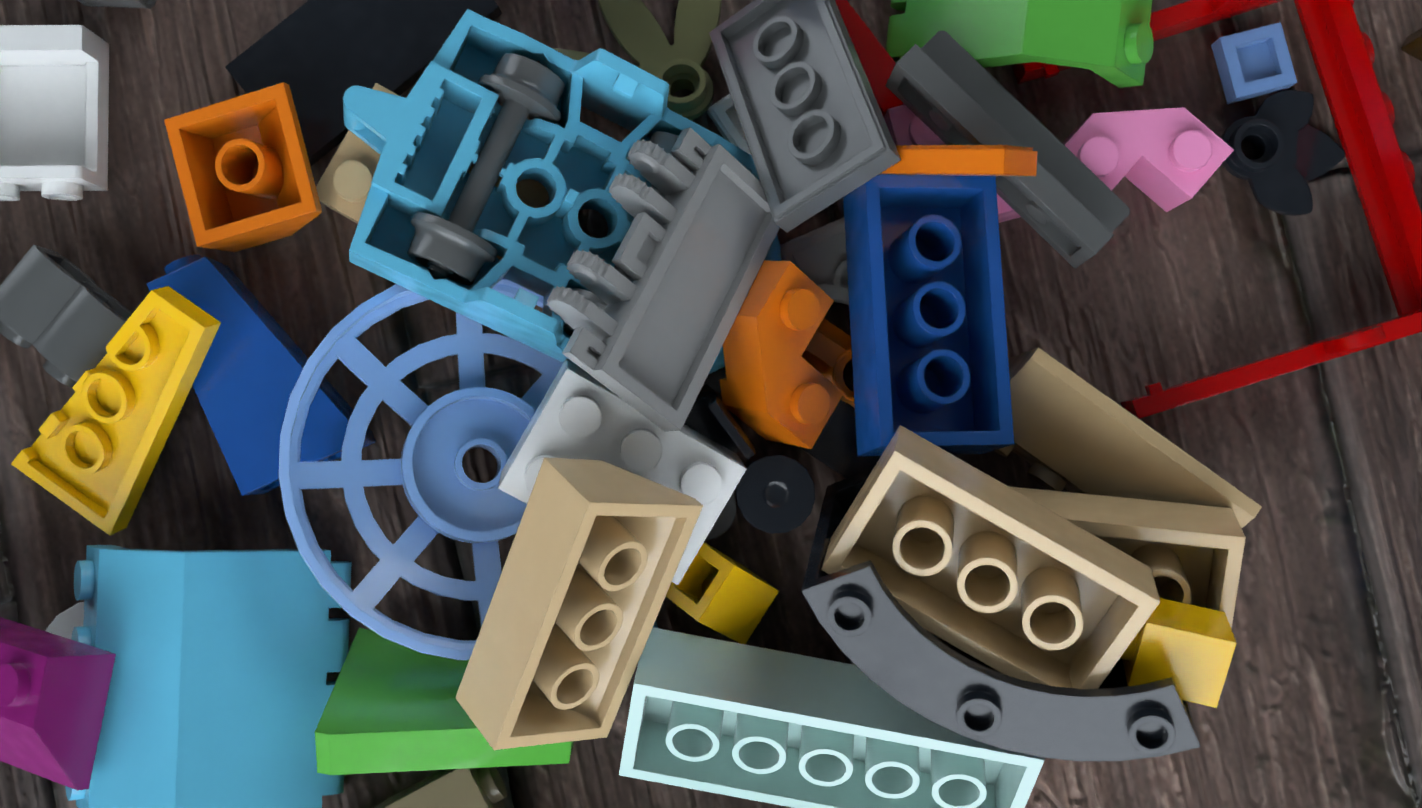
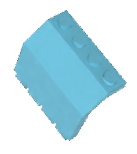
M87 545L86 560L77 561L74 570L75 599L84 600L83 626L73 628L71 640L115 653L116 657L89 789L77 791L65 786L68 801L76 800L78 808H322V796L344 792V775L317 773L315 730L336 681H326L327 673L340 672L349 652L350 619L329 618V608L342 607L320 586L298 549L172 551L127 549L116 545ZM322 549L337 574L351 587L352 562L331 561V550Z

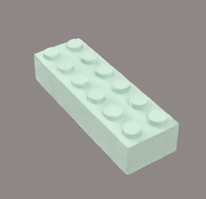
M653 627L636 670L619 775L791 808H1025L1045 758L1003 750L964 737L942 727L897 701L870 680L856 665Z

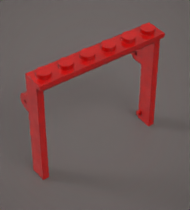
M1190 0L1152 12L1150 28L1154 41L1283 0ZM1294 0L1343 150L1345 151V156L1398 317L1162 389L1160 382L1145 386L1147 394L1121 402L1122 407L1138 419L1422 332V211L1413 188L1415 171L1409 156L1400 149L1393 128L1395 121L1394 107L1389 96L1381 91L1373 69L1375 60L1374 47L1369 36L1360 30L1353 9L1354 0ZM1031 62L1014 64L1012 68L1019 85L1041 77L1047 79L1056 76L1060 71L1072 67Z

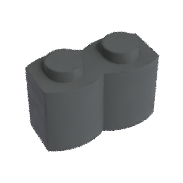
M33 245L0 285V333L11 342L28 349L33 345L47 359L43 364L45 371L62 384L71 388L85 371L95 368L107 354L106 345L133 313L111 295L103 291L94 280L56 251Z

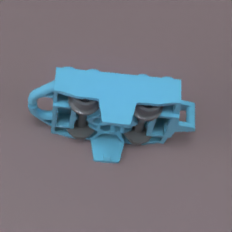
M468 8L406 98L359 85L348 88L343 96V118L346 128L380 154L371 187L349 249V262L563 363L567 357L562 352L574 329L560 319L559 315H555L549 309L547 300L552 290L557 286L571 288L584 295L585 299L590 300L603 311L607 307L605 302L583 286L572 274H569L570 271L566 268L573 252H576V250L590 251L592 254L604 259L605 263L613 266L632 283L634 281L611 262L634 220V217L623 209L622 205L616 202L611 197L612 194L609 193V187L615 176H618L619 173L622 175L626 173L627 175L632 174L636 178L639 177L641 181L646 182L648 187H652L665 198V195L645 179L639 170L634 169V166L629 164L630 160L627 159L628 153L634 142L636 143L637 140L642 141L644 139L645 141L658 144L659 147L664 148L666 153H670L691 172L670 152L681 131L691 127L710 146L721 144L759 181L760 179L750 154L718 134L673 112L667 107L669 84L666 81L601 48L578 61L571 59L521 32L483 17ZM581 106L626 128L631 133L622 142H619L580 122ZM473 163L474 166L469 174L468 171ZM501 177L502 180L499 186L496 187L495 184L498 178ZM527 179L541 183L549 195L548 205L541 208L527 206L517 195L516 183ZM582 209H593L601 213L607 221V237L594 238L584 233L578 222L579 211ZM777 235L764 260L782 261L781 247ZM504 277L543 296V311L540 312L534 309L539 296L522 288L518 289L514 299L492 288ZM723 345L709 374L725 367Z

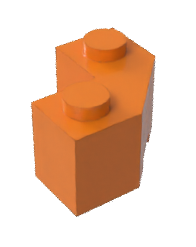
M763 261L723 343L726 378L720 379L721 396L725 407L765 440L812 449L844 393L801 356L834 300L791 261Z

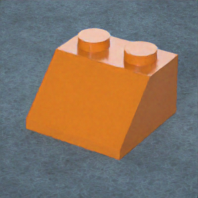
M282 82L164 119L197 247L238 252L292 236L322 213L289 84Z

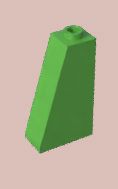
M359 628L315 730L317 773L327 775L569 764L575 741L493 750L455 698L469 660H455L419 653L364 628Z

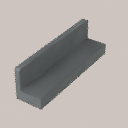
M938 31L922 48L915 44L897 61L885 86L946 145H1011L1033 147V151H1038L1036 176H995L996 192L1074 269L1096 255L1114 236L1112 232L1129 216L1130 208L946 31Z

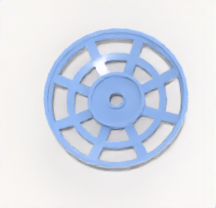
M504 277L492 288L513 299L518 289L522 288L539 296L536 305L543 308V296ZM395 284L361 303L330 330L307 360L291 392L280 433L279 482L284 513L298 551L320 586L351 617L381 637L419 653L455 660H469L476 640H457L423 633L392 620L377 610L375 606L401 577L411 585L438 596L463 601H478L482 627L502 573L498 541L516 534L527 505L498 489L501 471L563 362L510 337L483 333L482 324L456 312V334L442 336L419 344L396 357L385 367L357 338L372 325L400 309L429 300ZM484 354H493L516 360L535 369L542 375L522 398L503 390L488 388L485 386ZM457 355L459 390L442 396L429 406L401 382L408 374L427 363ZM339 359L367 386L359 397L349 418L342 445L341 461L300 462L301 439L309 407L324 376L336 360ZM383 401L411 426L403 445L401 458L362 460V448L367 428L377 407ZM483 448L493 454L497 461V473L493 480L479 483L467 477L462 467V459L468 450ZM403 485L406 497L418 517L394 544L386 538L373 518L365 497L364 487ZM343 488L345 502L355 528L371 552L379 559V562L354 590L337 574L318 545L305 511L302 489ZM438 533L453 540L472 543L475 581L444 577L422 568L414 561Z

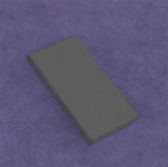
M753 0L709 32L774 223L784 231L789 232L901 161L835 0Z

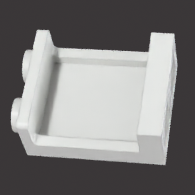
M0 25V201L20 200V191H41V196L44 198L62 201L82 200L83 191H108L109 43L83 25Z

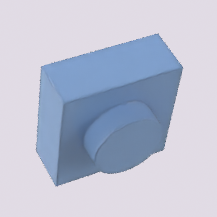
M1281 22L1220 37L1211 44L1227 104L1286 90L1298 83Z

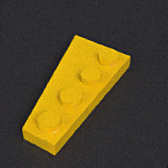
M169 286L151 290L106 345L107 354L95 368L85 371L72 387L75 391L72 397L61 410L50 414L38 429L41 435L31 447L21 450L11 465L109 536L127 528L221 322Z

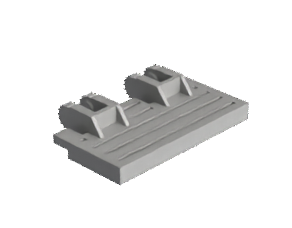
M691 127L681 131L670 151L691 172L670 153H666L664 148L651 141L637 140L628 153L627 159L630 160L629 164H632L634 169L639 170L645 179L665 195V198L652 187H648L646 182L641 181L639 177L636 178L632 174L627 175L624 173L622 175L619 173L618 176H615L609 187V193L612 194L611 197L634 217L629 230L611 261L634 280L633 283L613 266L605 263L604 259L599 258L598 255H594L590 251L576 250L568 261L566 269L583 286L605 302L607 307L603 311L593 302L585 299V296L579 294L578 291L565 288L564 286L554 288L547 300L549 309L555 315H559L560 319L574 329L562 354L664 432L680 431L780 229L774 223L761 182L721 144L710 146Z

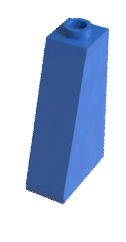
M198 254L177 259L164 268L166 275L147 283L149 291L169 286L221 322L192 386L241 495L265 494L280 487V433L291 392L309 358L228 265L206 256L202 258ZM325 377L309 407L301 439L300 462L336 461L341 458L344 436L353 409ZM369 427L366 431L363 448L376 442Z

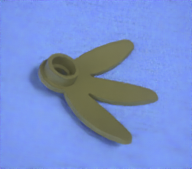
M597 0L609 29L623 50L639 68L669 84L667 107L689 120H694L703 115L712 104L714 87L710 75L702 66L713 46L709 32L719 25L722 0H679L675 18L673 45L669 44L660 25L641 0ZM552 48L577 61L590 54L581 51ZM681 89H688L693 92V94L687 97H673L674 93Z

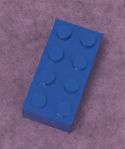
M879 174L843 198L857 456H882L900 425L950 454H985L1013 445L1014 432L995 176Z

